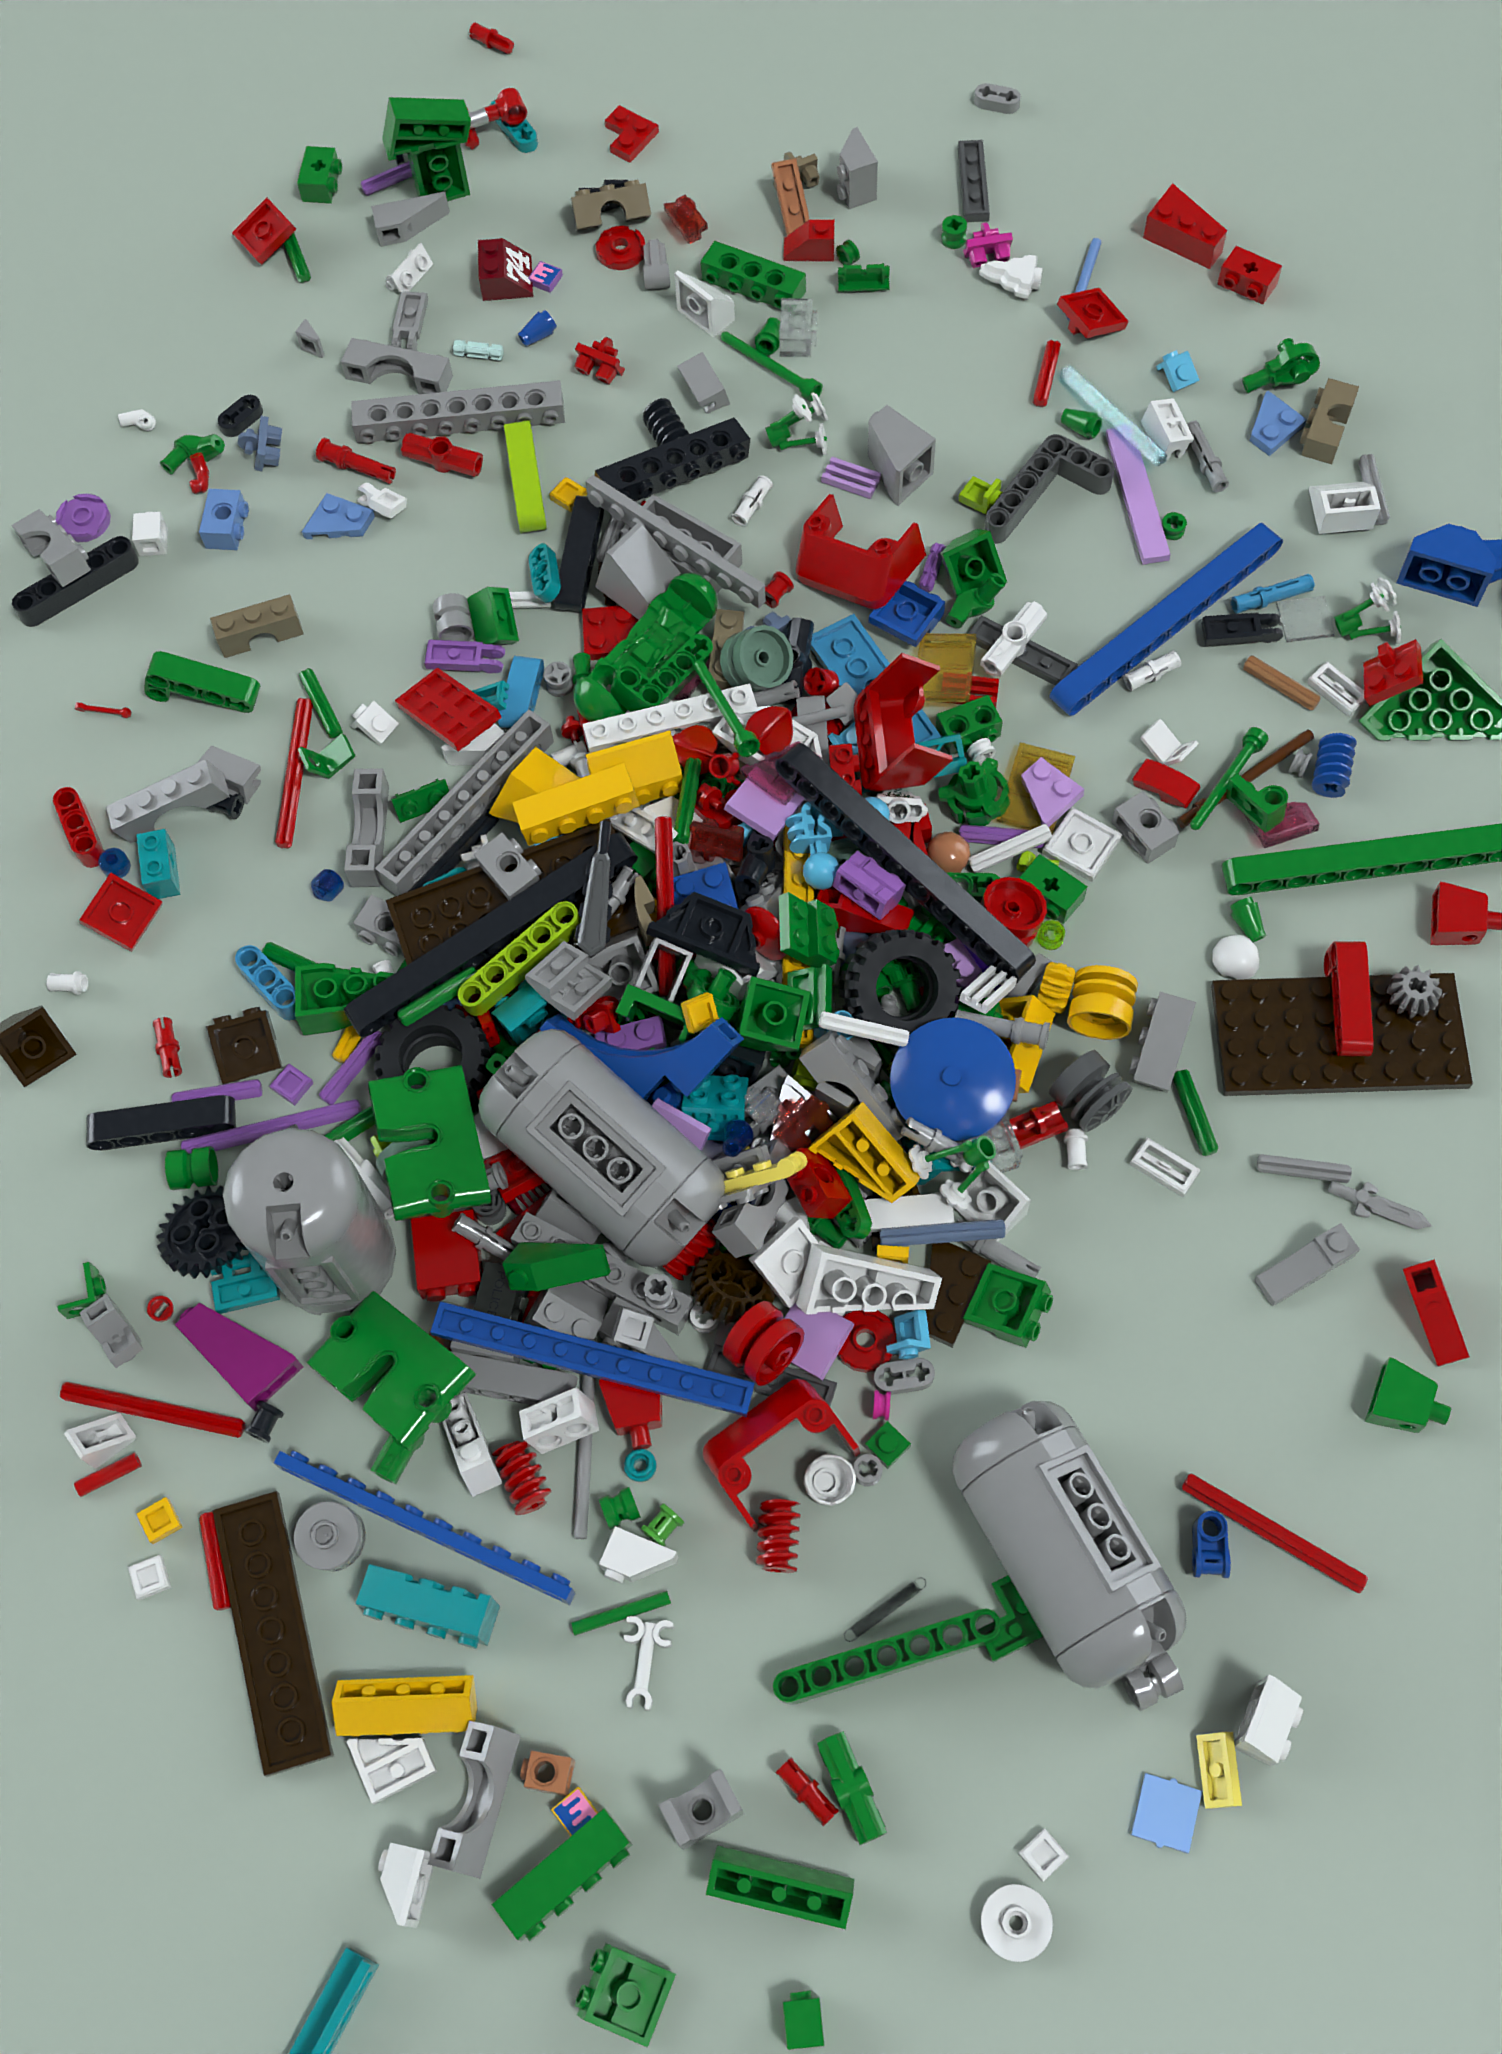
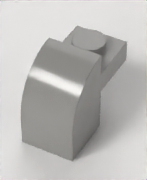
M107 1294L79 1312L86 1327L102 1345L109 1361L115 1368L131 1361L137 1353L143 1350L140 1344L142 1341Z

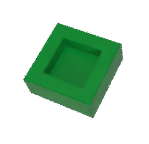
M888 1421L865 1443V1448L876 1456L887 1469L911 1447V1443Z

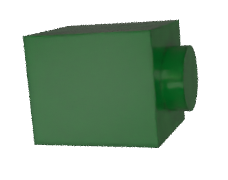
M811 1991L790 1993V2001H783L787 2050L824 2046L820 1997L812 1998Z

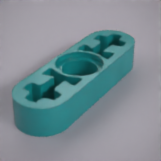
M500 119L495 121L520 152L530 153L538 147L537 133L526 119L517 127H509L506 121L501 122Z
M541 543L530 553L529 566L533 593L544 603H549L559 594L561 583L556 553L548 545Z

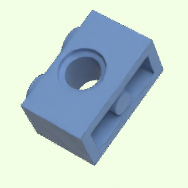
M208 490L199 530L206 549L238 550L239 541L244 537V518H247L249 514L248 502L244 501L240 490Z

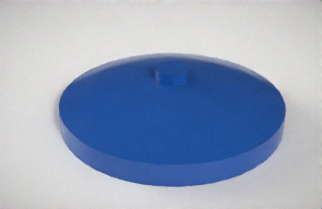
M942 1018L926 1023L909 1035L907 1045L899 1047L891 1067L890 1085L896 1107L905 1121L912 1117L931 1129L938 1128L942 1131V1135L958 1143L983 1136L1001 1122L1014 1098L1016 1074L1009 1050L992 1030L969 1019Z

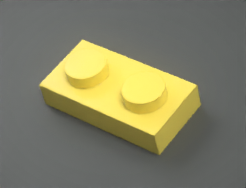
M1233 1732L1196 1735L1205 1809L1242 1806Z

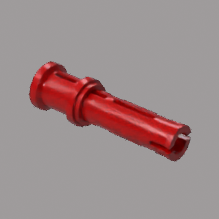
M325 437L320 440L317 446L316 459L323 462L326 460L336 464L337 468H350L380 479L388 484H391V479L394 480L395 467L352 452L349 446L343 445L341 447L331 443L330 439Z

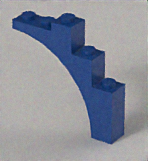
M560 1013L548 1019L540 1027L541 1031L548 1029L564 1030L574 1036L642 1098L651 1094L666 1077L670 1080L671 1086L676 1091L683 1093L686 1097L689 1096L708 1079L744 1040L723 1017L710 1024L698 1036L685 1043L654 1050L620 1048L599 1041L576 1028Z

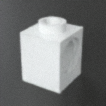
M161 512L134 514L132 541L139 555L167 554L168 527Z

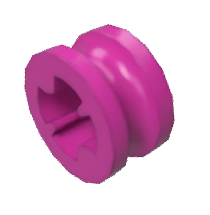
M875 1390L873 1419L877 1420L881 1416L886 1421H889L891 1392L887 1391L886 1394L882 1395L879 1391Z

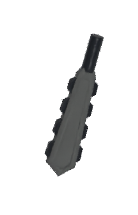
M600 821L596 853L586 867V875L589 877V880L583 885L582 895L585 897V902L580 904L579 916L582 920L576 926L575 932L578 947L588 954L590 958L606 949V944L610 942L611 929L607 926V921L611 919L612 907L608 904V900L613 897V886L609 883V880L614 877V866L610 863L611 860L608 855L612 825L609 821Z

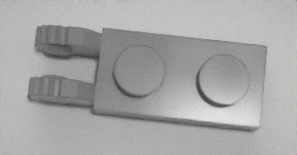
M401 292L392 329V346L401 348L402 338H408L407 349H417V339L420 338L429 300L427 293Z

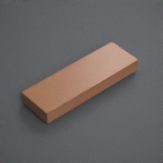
M796 158L771 163L786 236L810 219Z

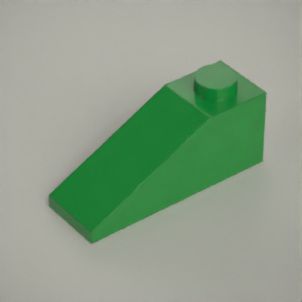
M520 1242L502 1263L510 1290L541 1291L607 1276L611 1272L603 1244Z

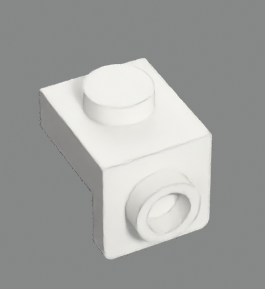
M373 701L367 707L362 704L352 716L356 720L350 726L353 729L359 727L377 745H380L399 723Z

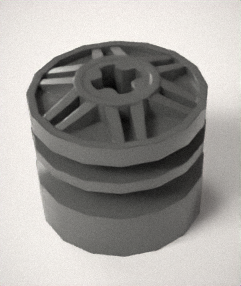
M1095 1049L1088 1051L1070 1064L1049 1089L1050 1096L1063 1109L1077 1103L1070 1117L1074 1121L1080 1120L1079 1126L1085 1132H1089L1109 1120L1121 1108L1133 1089L1126 1081L1120 1083L1122 1077L1118 1073L1104 1078L1109 1071L1110 1064Z

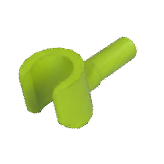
M1030 851L1023 852L1018 859L1016 869L1024 873L1036 859V855ZM1048 859L1055 865L1059 866V860Z

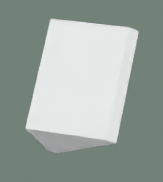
M988 1161L989 1169L982 1172L967 1188L968 1195L972 1199L967 1210L962 1211L956 1206L953 1207L969 1222L1004 1220L1007 1234L1027 1215L1031 1200Z

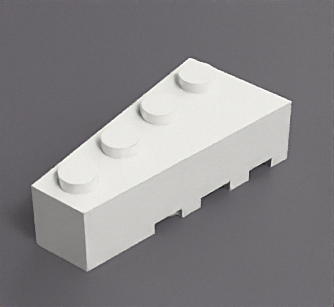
M812 1243L796 1305L805 1314H817V1312L845 1313L846 1311L858 1310L877 1312V1310L892 1309L894 1311L934 1309L942 1278L931 1269Z

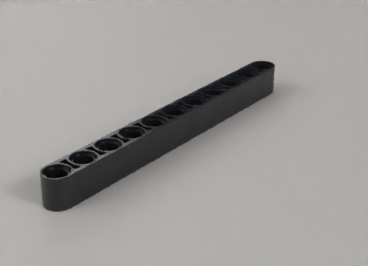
M796 743L776 760L775 768L778 774L868 857L873 858L881 868L897 875L906 885L904 890L988 967L991 965L996 967L995 973L999 974L1003 971L1007 973V979L1013 976L1017 978L1016 983H1018L1035 965L1036 958L1034 953L809 747L802 743Z
M621 833L610 835L608 855L611 860L610 863L614 866V877L609 881L619 875L623 866L631 868L638 860V856ZM597 844L351 1001L344 1008V1013L358 1035L366 1037L375 1033L398 1018V1010L470 966L476 968L502 951L557 903L567 901L575 904L583 899V885L589 880V877L586 875V867L596 853Z

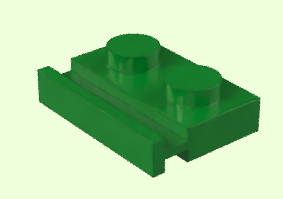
M823 964L819 968L809 967L788 972L787 986L811 992L803 1031L819 1028V1019L822 1012L832 1013V968L827 964Z

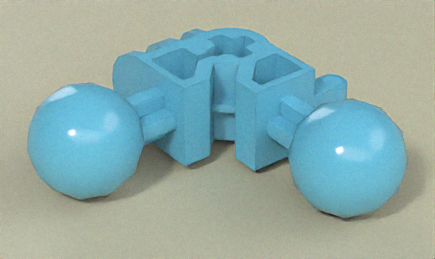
M877 797L865 798L885 818L890 820V811L884 801ZM806 802L801 809V813L791 815L785 821L786 826L789 828L787 836L791 841L789 848L794 853H810V857L803 865L804 879L812 888L825 890L832 887L836 872L840 867L837 859L827 853L830 849L832 837H841L843 833L815 807Z

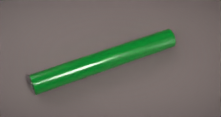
M668 1591L571 1622L572 1629L576 1636L627 1619V1617L636 1616L669 1605L671 1601Z

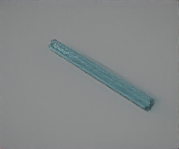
M1068 365L1061 370V379L1155 466L1159 467L1167 461V453L1076 369Z

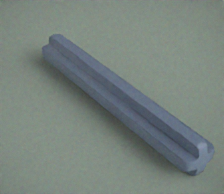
M1001 1219L880 1229V1244L907 1246L1000 1239L1005 1237L1006 1230L1004 1220Z

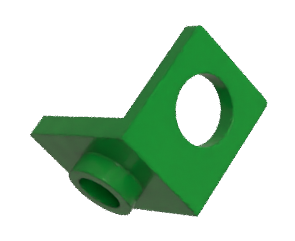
M340 734L319 753L301 746L297 749L307 771L328 779L356 756L344 734ZM308 757L316 763L317 767L310 762Z
M90 1262L83 1263L88 1298L57 1306L58 1312L67 1319L81 1316L79 1312L100 1299L103 1294H106L104 1278L102 1275H99V1270ZM85 1307L79 1310H72L74 1308Z

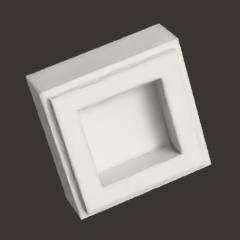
M161 1555L128 1567L136 1599L138 1600L171 1588L164 1559Z
M1045 1828L1018 1853L1042 1882L1069 1857Z

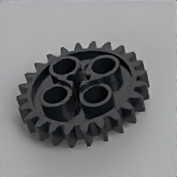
M222 1185L217 1188L216 1192H213L211 1187L207 1186L205 1194L202 1195L198 1190H195L194 1198L192 1199L186 1195L183 1196L184 1204L181 1206L174 1203L173 1207L176 1212L174 1214L166 1213L165 1217L169 1222L159 1225L163 1233L156 1236L160 1242L157 1245L158 1250L161 1252L160 1256L173 1272L178 1270L182 1277L189 1273L193 1279H196L201 1272L205 1278H208L211 1270H215L220 1275L222 1271L221 1266L226 1265L230 1269L233 1268L231 1260L234 1258L243 1260L240 1252L248 1250L228 1224L223 1200L224 1188Z

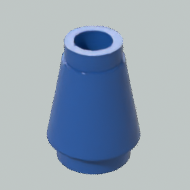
M544 310L541 313L537 312L518 333V336L527 347L553 334V330L557 328V325L551 315Z

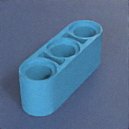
M514 656L507 679L509 690L504 691L508 694V699L503 701L507 706L506 709L499 711L502 717L498 720L499 727L510 729L528 709L534 712L544 674L543 659Z
M247 945L240 948L235 955V962L246 980L284 1020H295V987L256 946ZM251 961H257L252 966H247ZM275 980L271 985L264 986L268 981ZM293 999L290 1004L282 1005L285 1001Z

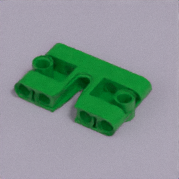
M462 1065L429 1071L420 1067H414L407 1070L404 1075L368 1081L369 1095L379 1142H413L424 1139L436 1141L433 1144L414 1147L384 1159L385 1175L395 1221L421 1217L425 1214L444 1218L457 1208L464 1209L490 1204L489 1183ZM413 1085H422V1086H423V1087L420 1088V1089H413V1088H411V1086H413ZM438 1195L448 1197L445 1201H436L433 1198Z
M374 1290L363 1299L349 1316H342L334 1321L330 1329L331 1336L306 1362L351 1402L367 1392L380 1380L362 1410L409 1451L430 1428L431 1422L439 1423L448 1418L452 1410L451 1400L454 1396L457 1397L476 1376L475 1372L462 1360Z

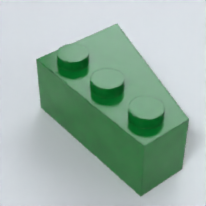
M389 97L382 137L388 160H396V155L411 152L412 155L420 154L419 150L433 146L437 150L466 143L471 119L465 100Z

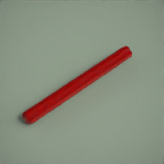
M299 698L296 703L275 840L277 847L281 849H289L293 843L304 763L297 749L300 746L307 749L313 709L312 701L309 698Z
M660 816L655 819L657 921L664 917L667 910L674 906L672 819L667 816ZM658 949L659 995L666 997L676 975V956Z
M65 1382L60 1391V1397L65 1401L237 1438L241 1437L244 1432L245 1422L239 1418L71 1382Z
M1190 1473L1185 1479L1182 1490L1352 1591L1361 1593L1368 1581L1367 1575L1198 1476Z

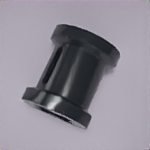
M229 794L230 797L206 809L213 813L219 811L228 814L229 818L237 819L243 810L244 798L240 794Z
M258 1401L256 1404L258 1409L249 1426H245L243 1431L253 1438L269 1443L271 1440L269 1435L278 1418H282L284 1413L270 1404Z

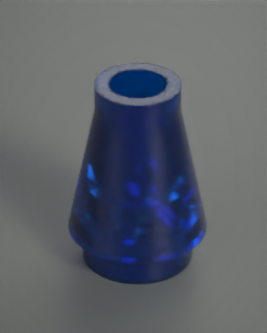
M732 1120L724 1126L722 1149L727 1156H738L743 1149L751 1144L754 1133L746 1121Z

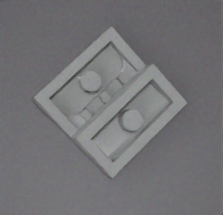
M565 941L525 975L527 982L548 1003L572 1020L577 1019L612 986V977L588 964V954Z

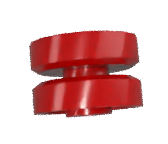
M1004 877L993 881L987 886L980 902L987 911L1027 947L1032 945L1047 913L1046 900L1041 891L1033 884L1014 877Z
M762 1301L745 1312L736 1322L724 1343L723 1355L735 1367L744 1368V1373L758 1386H764L775 1380L791 1364L801 1348L805 1333L793 1320L783 1319L782 1312L771 1302Z

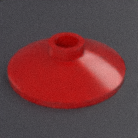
M752 906L746 909L745 912L750 913L752 917V934L756 940V951L763 957L773 961L785 957L787 954L780 951L779 920L762 907Z

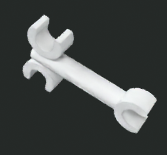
M630 1616L627 1617L626 1622L637 1625L638 1633L634 1636L624 1635V1641L629 1644H636L641 1641L635 1687L628 1693L626 1704L628 1708L632 1709L634 1698L641 1695L645 1697V1710L650 1711L653 1700L648 1692L654 1641L662 1648L671 1647L672 1642L661 1639L659 1634L664 1628L674 1629V1624L668 1620L660 1621L657 1624L643 1623L638 1617Z

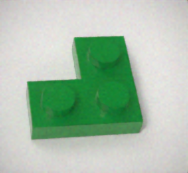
M1008 1575L991 1584L1006 1614L1000 1618L1001 1633L998 1639L984 1645L993 1663L1043 1638ZM993 1621L977 1631L982 1635H989L995 1630L996 1624Z

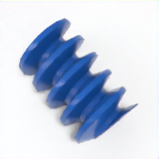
M1332 733L1320 739L1312 781V788L1317 794L1329 798L1344 796L1345 788L1350 785L1349 777L1352 774L1351 767L1354 763L1352 758L1355 755L1354 748L1357 745V741L1353 736L1344 733Z

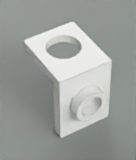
M1161 719L1157 720L1140 737L1159 763L1167 766L1181 762L1199 744L1195 740L1181 745Z

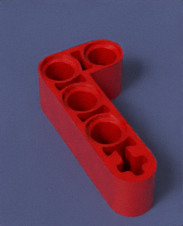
M1334 941L1325 952L1324 974L1325 977H1332L1336 1052L1338 1056L1370 1057L1373 1052L1374 1043L1367 945L1365 941Z

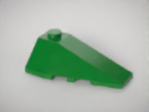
M329 963L295 966V1017L303 1035L334 1032L352 1026L344 1013V1008L351 1001L395 973L382 971L377 974L362 972L361 968L351 967V970L336 968L335 964Z

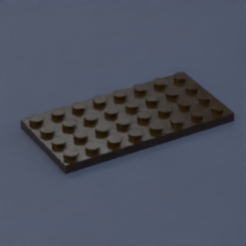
M599 823L524 849L521 855L526 861L532 859L542 872L539 875L541 880L596 845ZM611 825V834H610V835L615 834L612 825ZM508 865L504 871L511 872L515 870L517 865ZM478 866L387 899L386 903L406 964L409 965L509 900L485 871ZM616 878L609 881V883L612 885ZM635 885L631 887L625 896V903L618 906L611 919L607 922V926L611 929L610 938L638 928L635 914ZM585 897L574 904L578 912L580 904L585 902ZM566 915L562 917L560 923H569L573 916ZM550 935L540 936L537 943L547 942L550 939ZM573 938L569 942H567L568 944L581 950L578 947L577 943L573 941ZM518 955L514 963H522L527 958V955ZM493 957L477 966L475 970L478 971L479 969H481ZM496 974L495 976H493V978L491 979V983H497L501 981L504 977V974Z
M1433 973L1430 975V978H1439L1437 987L1442 989L1438 1005L1435 1009L1429 1010L1428 1014L1424 1017L1416 1013L1412 1018L1409 1017L1406 1010L1398 1014L1399 1005H1389L1391 995L1387 994V988L1391 984L1390 980L1393 975H1370L1374 1043L1373 1052L1370 1057L1337 1055L1332 977L1213 980L1211 991L1224 1096L1470 1089L1473 1081L1455 974Z

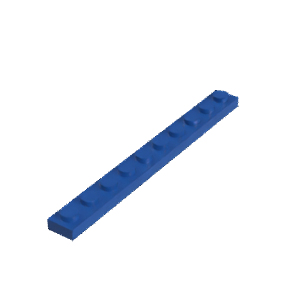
M441 1301L439 1302L430 1331L431 1335L745 1417L747 1416L755 1384L754 1382Z
M279 1451L273 1462L282 1471L569 1606L576 1594L569 1587L570 1580L555 1573L552 1574L551 1578L539 1573L541 1567L528 1560L523 1559L521 1564L509 1559L511 1556L510 1552L495 1545L490 1550L480 1545L482 1540L471 1533L464 1531L463 1535L460 1536L451 1531L452 1525L441 1519L435 1518L433 1522L422 1518L424 1512L411 1505L406 1504L404 1509L393 1504L395 1501L393 1497L381 1491H377L376 1495L364 1491L366 1488L365 1484L350 1477L345 1482L337 1478L338 1472L330 1467L320 1464L317 1469L307 1464L310 1459L298 1452L292 1451L288 1455Z

